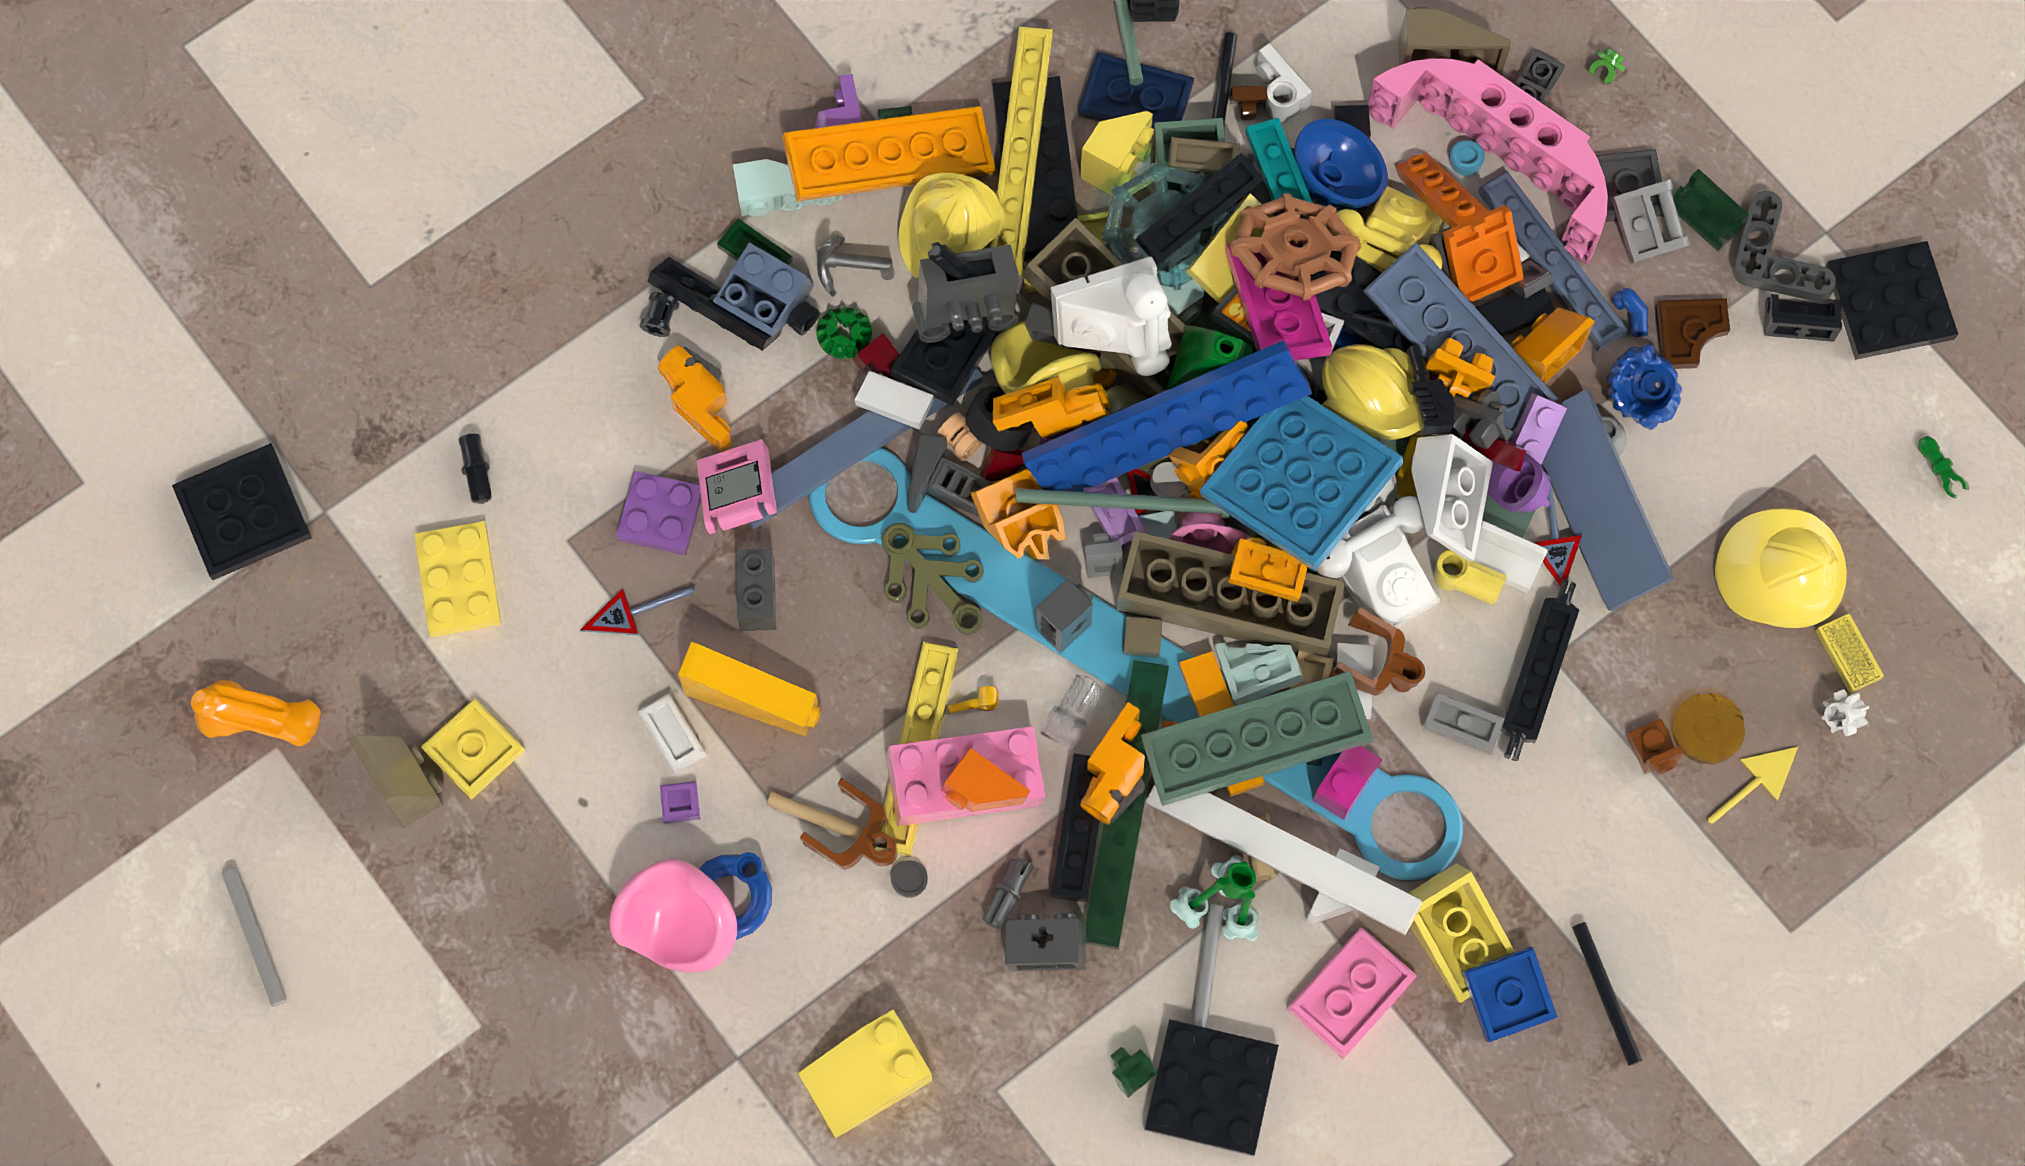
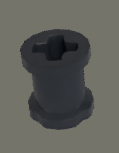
M652 292L648 298L650 306L646 318L641 320L639 326L643 331L651 335L668 337L671 331L669 327L673 312L679 308L680 303L676 298L668 294Z

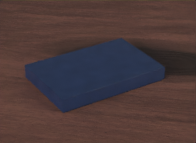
M1097 52L1078 110V116L1101 122L1148 111L1153 114L1151 127L1153 129L1156 122L1182 121L1195 78L1140 63L1143 83L1131 85L1126 59Z

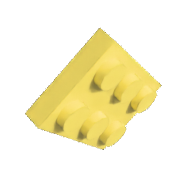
M485 521L415 533L430 637L502 625Z

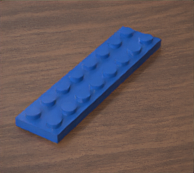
M1283 340L1022 453L1023 461L1043 490L1083 492V488L1100 485L1163 458L1178 447L1186 448L1225 430H1229L1238 421L1247 422L1291 402H1295L1312 394L1309 382Z

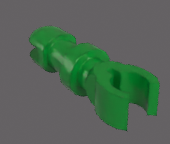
M1929 436L1922 437L1918 442L1920 452L1933 465L1931 470L1935 476L1940 475L1945 492L1950 497L1957 499V495L1951 490L1953 485L1951 479L1955 482L1960 481L1965 490H1969L1968 482L1952 469L1953 462L1950 458L1943 456L1939 450L1940 446L1935 439Z

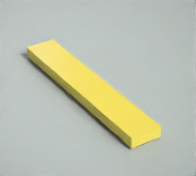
M923 641L899 744L939 739L958 657V648ZM890 784L884 806L886 819L881 831L895 841L898 854L911 857L919 823L897 826ZM881 843L876 847V850L883 851L885 849L887 851V844Z

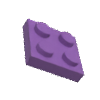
M634 471L616 534L617 540L686 556L701 504L700 485Z

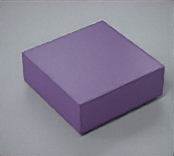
M696 781L660 785L664 824L701 819Z

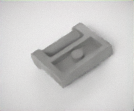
M1671 179L1611 198L1631 264L1691 245L1688 235L1684 236L1671 193V190L1674 189ZM1658 195L1671 241H1663L1650 196Z

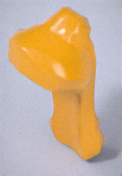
M231 680L215 681L211 685L197 690L191 698V706L194 711L197 729L208 738L227 737L238 732L251 730L283 739L295 746L301 747L309 743L317 733L322 713L319 707L309 699L300 702H285L274 696L245 690L240 684Z

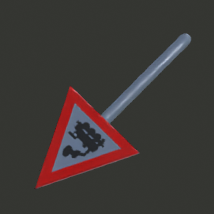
M1547 474L1551 485L1547 499L1551 503L1548 507L1552 540L1532 543L1548 550L1543 563L1558 585L1561 586L1562 580H1568L1583 535L1559 538L1551 477Z
M689 587L632 609L629 608L624 590L622 589L580 631L639 635L633 619L634 615L693 594L695 588Z

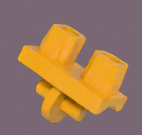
M1447 338L1441 347L1427 360V370L1437 375V379L1443 381L1444 386L1448 389L1447 392L1452 394L1453 398L1456 393L1465 398H1468L1471 392L1480 396L1494 381L1495 376L1491 374L1493 358L1483 353H1476L1472 357L1471 362L1468 363L1459 358L1464 346L1452 338Z

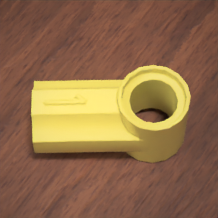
M1446 550L1439 556L1433 571L1434 582L1440 588L1448 591L1458 590L1493 606L1507 578L1506 575L1473 561H1467L1451 550ZM1454 565L1459 570V574L1449 575L1443 570L1442 566Z

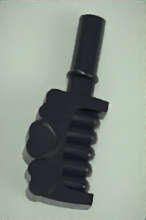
M1412 345L1407 349V353L1414 373L1413 379L1416 382L1411 383L1409 392L1410 395H1415L1417 398L1416 402L1422 418L1421 434L1450 433L1455 423V402L1453 396L1447 392L1448 389L1444 386L1441 379L1430 380V372L1427 370L1421 347L1419 345Z

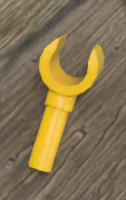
M993 686L979 687L978 699L948 705L949 712L952 714L977 708L984 711H993L998 706L999 692Z

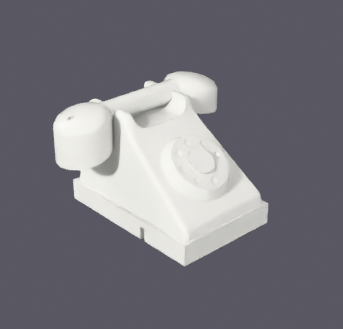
M1152 257L1089 275V283L1082 277L1050 287L1054 336L1059 345L1063 344L1067 347L1129 354L1132 356L1131 361L1137 373L1143 376L1155 375L1168 366L1170 359L1166 349H1169L1172 345L1168 333V318L1171 313L1167 305L1168 299L1157 277V266Z
M1415 496L1399 498L1394 504L1392 514L1385 505H1381L1371 514L1355 522L1316 570L1323 577L1331 579L1340 578L1341 581L1345 582L1344 586L1357 606L1360 605L1364 610L1396 628L1439 604L1440 601L1404 532L1411 534L1419 532L1425 525L1419 500Z

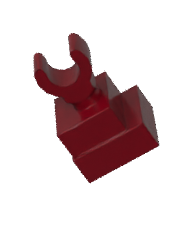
M882 333L854 357L853 361L861 371L868 366L872 372L881 373L884 377L894 380L896 378L891 376L892 363L897 360L900 354L892 346V343L885 334Z

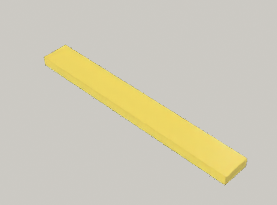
M1019 27L997 190V197L1001 202L1004 212V223L999 235L991 241L990 248L1011 244L1019 275H1023L1053 29Z

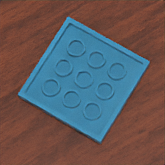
M1305 396L1262 415L1200 489V493L1203 498L1313 571H1316L1403 464V458L1315 400Z

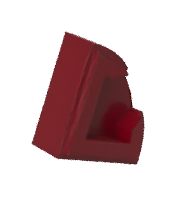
M991 448L980 473L981 476L988 481H997L1014 474L1024 465L1022 453L1025 451H1000Z

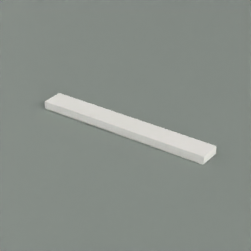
M1154 785L1146 800L1148 805L1403 935H1406L1422 905L1420 899L1208 792L1162 806L1156 785Z

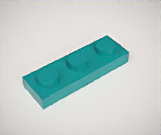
M1279 118L1247 126L1245 135L1260 173L1264 178L1271 201L1280 198L1283 193H1290L1294 198L1312 203Z

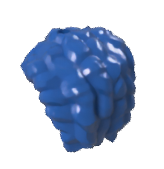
M1645 344L1643 347L1629 348L1611 366V373H1609L1606 379L1610 385L1608 395L1613 398V408L1621 411L1622 417H1632L1636 423L1652 430L1657 427L1658 423L1667 422L1674 417L1681 402L1680 394L1682 393V387L1677 382V371L1673 369L1672 364L1667 359L1655 354L1653 345ZM1657 381L1660 383L1659 387L1656 386Z

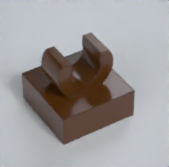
M1267 86L1232 87L1230 90V104H1241V120H1255L1256 104H1263L1267 100Z

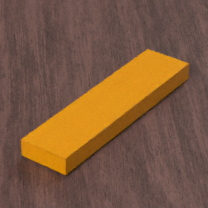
M1213 651L1179 662L1180 672L1198 717L1234 707ZM1260 776L1227 786L1226 789L1229 797L1263 786L1264 779Z

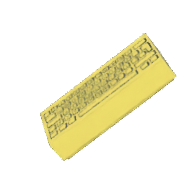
M1850 614L1817 628L1815 632L1849 693L1875 683L1884 677Z

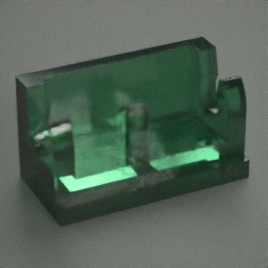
M1699 169L1692 174L1684 188L1682 186L1678 188L1673 197L1678 216L1717 251H1720L1742 230L1749 216L1741 206Z

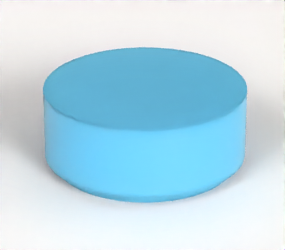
M1472 140L1457 142L1452 147L1449 156L1451 168L1463 176L1476 174L1483 165L1485 158L1484 150L1477 142Z

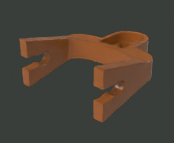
M1359 607L1355 615L1350 619L1348 626L1385 638L1388 650L1384 667L1377 678L1370 679L1339 661L1335 669L1329 674V677L1351 671L1357 690L1374 696L1383 693L1390 683L1396 691L1402 693L1416 687L1425 676V667L1418 658L1403 652L1405 645L1403 632Z
M841 778L837 783L841 793L870 809V817L864 831L849 849L839 854L834 853L805 832L800 836L803 845L844 870L855 866L862 857H865L877 866L884 867L892 864L897 858L898 849L895 841L881 831L886 819L883 806ZM881 843L887 844V851L885 849L883 851H876L875 849Z

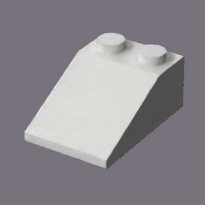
M1453 434L1417 438L1415 453L1412 459L1411 472L1427 535L1465 560L1474 561L1493 462Z

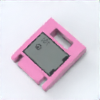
M762 439L696 460L704 524L709 534L717 532L716 517L723 531L762 519V507L759 504L761 502H764L765 509L769 515L777 513L769 450Z

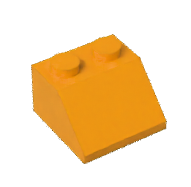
M1558 307L1549 316L1546 313L1542 314L1532 325L1531 329L1533 331L1526 338L1520 335L1510 346L1546 384L1583 349L1595 321L1588 316Z

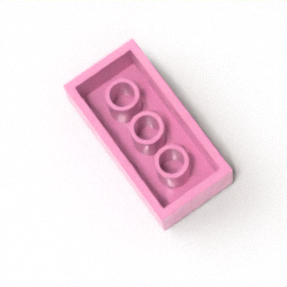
M1034 726L891 745L886 754L897 826L1039 807L1046 797ZM971 747L1031 792L1022 805L970 812L965 807L963 810H959L945 799L946 794L941 790L945 781Z

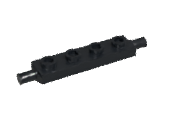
M1569 580L1561 581L1557 598H1545L1504 718L1505 720L1500 730L1510 737L1504 757L1509 759L1515 747L1512 761H1519L1524 742L1535 743L1538 738L1577 620L1579 609L1570 603L1576 584L1571 581L1567 594L1565 593Z

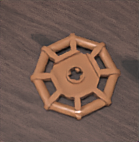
M1283 193L1278 199L1256 207L1247 206L1241 211V222L1236 238L1230 244L1232 255L1240 259L1255 279L1254 284L1260 289L1267 287L1296 295L1302 301L1310 300L1313 295L1334 287H1345L1352 281L1351 271L1356 254L1361 249V242L1357 236H1353L1336 214L1337 209L1332 205L1325 207L1294 198L1290 193ZM1280 212L1282 213V214L1277 215V216H1275V217L1269 218V217L1272 216V215L1278 214V213H1280ZM1300 214L1309 216V220L1300 218ZM1327 225H1328V227L1331 229V231L1334 233L1335 236H1333V235L1330 233V231L1326 228ZM1256 227L1262 230V237H1251L1253 228ZM1290 241H1294L1296 244H1303L1301 248L1290 245ZM1331 251H1341L1340 262L1330 257ZM1260 252L1268 262L1265 267L1261 265L1253 253ZM1322 270L1328 274L1311 281V274Z

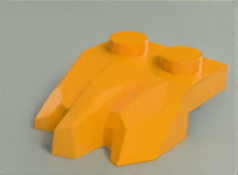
M1028 468L971 492L985 529L1018 559L1024 555V549H1026L1035 560H1049L1048 536L1054 541L1066 540L1064 521L1058 505L1016 503L1017 488L1043 490Z

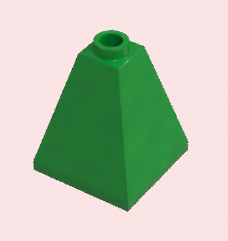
M1187 325L1165 391L1252 354L1253 348L1243 340L1221 332Z

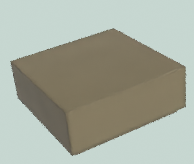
M1127 617L1123 654L1159 658L1163 620Z

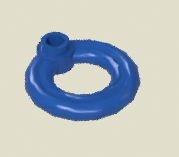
M746 852L741 855H720L706 861L699 868L714 883L724 876H736L748 885L751 892V901L748 908L740 916L736 917V940L752 934L765 922L772 906V886L765 872L764 863L756 854ZM749 864L756 865V871L752 875L745 874V868Z

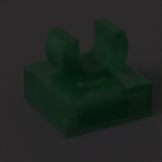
M1120 1047L1110 1055L1116 1067L1112 1075L1118 1088L1127 1098L1157 1075L1150 1058L1141 1049L1130 1056L1123 1047Z

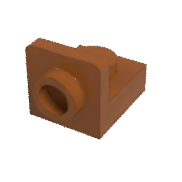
M1662 719L1629 731L1626 735L1644 774L1656 770L1659 775L1678 766L1677 761L1684 753L1681 746L1675 748Z

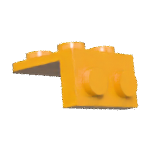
M1238 421L1231 429L1223 431L1201 454L1183 447H1178L1169 454L1176 467L1174 470L1175 474L1186 484L1191 492L1189 494L1190 498L1205 499L1201 496L1200 489L1250 430L1246 422Z

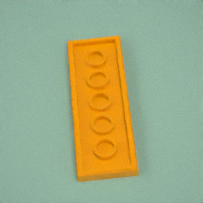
M981 106L784 132L782 136L796 202L916 185L924 177L936 173H957L975 177L994 174L996 171Z

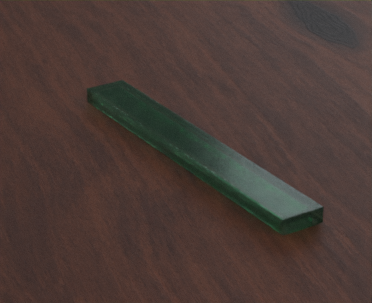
M1137 660L1133 662L1126 704L1129 702L1140 709L1138 722L1142 725L1131 742L1127 740L1124 742L1145 756L1144 772L1142 775L1145 789L1114 822H1110V824L1104 823L1085 924L1086 944L1119 950L1151 773L1141 735L1158 730L1169 673V666Z

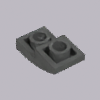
M1535 50L1521 76L1519 75L1515 85L1544 104L1560 78L1565 65Z

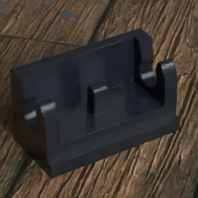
M1771 294L1765 301V336L1834 342L1842 330L1841 300L1834 299L1833 303L1820 304L1779 300L1778 294Z

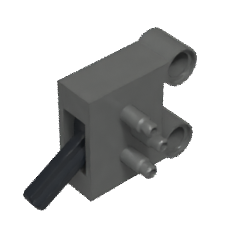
M939 242L932 244V249L928 252L929 258L920 260L918 300L912 306L919 336L923 342L932 343L945 339L951 332L948 323H952L953 329L958 331L964 327L963 320H968L972 331L978 333L983 329L981 322L982 317L985 316L989 328L996 331L1009 329L1018 322L1019 318L1015 304L1019 273L1011 244L957 254L945 244L942 245Z

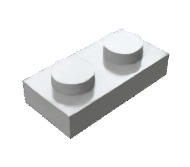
M1436 693L1423 729L1491 755L1505 719Z

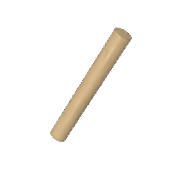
M771 792L767 801V806L856 840L865 829L863 826Z

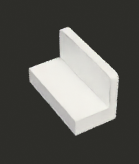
M1482 521L1475 560L1473 562L1506 575L1505 584L1528 594L1548 550Z

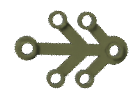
M896 523L889 526L882 535L883 549L891 556L889 582L886 583L884 588L886 597L895 603L901 602L906 597L907 590L902 582L906 559L915 569L912 608L907 614V619L913 628L922 629L929 623L930 617L926 610L929 585L954 614L953 621L959 632L971 635L979 631L983 623L980 610L972 604H964L940 576L964 577L966 581L976 583L984 575L981 563L977 560H968L965 563L925 560L918 550H941L948 557L957 555L961 549L959 538L952 533H947L943 536L916 535L914 530L904 523ZM896 537H905L906 544L903 547L894 546L893 542ZM949 539L956 542V547L951 551L943 548L944 542ZM977 566L979 568L978 575L975 577L968 576L966 574L967 568ZM894 585H899L902 587L901 594L896 597L889 594L890 588ZM920 611L925 614V618L921 623L912 621V616L915 612ZM966 615L975 617V623L970 627L962 624V619Z

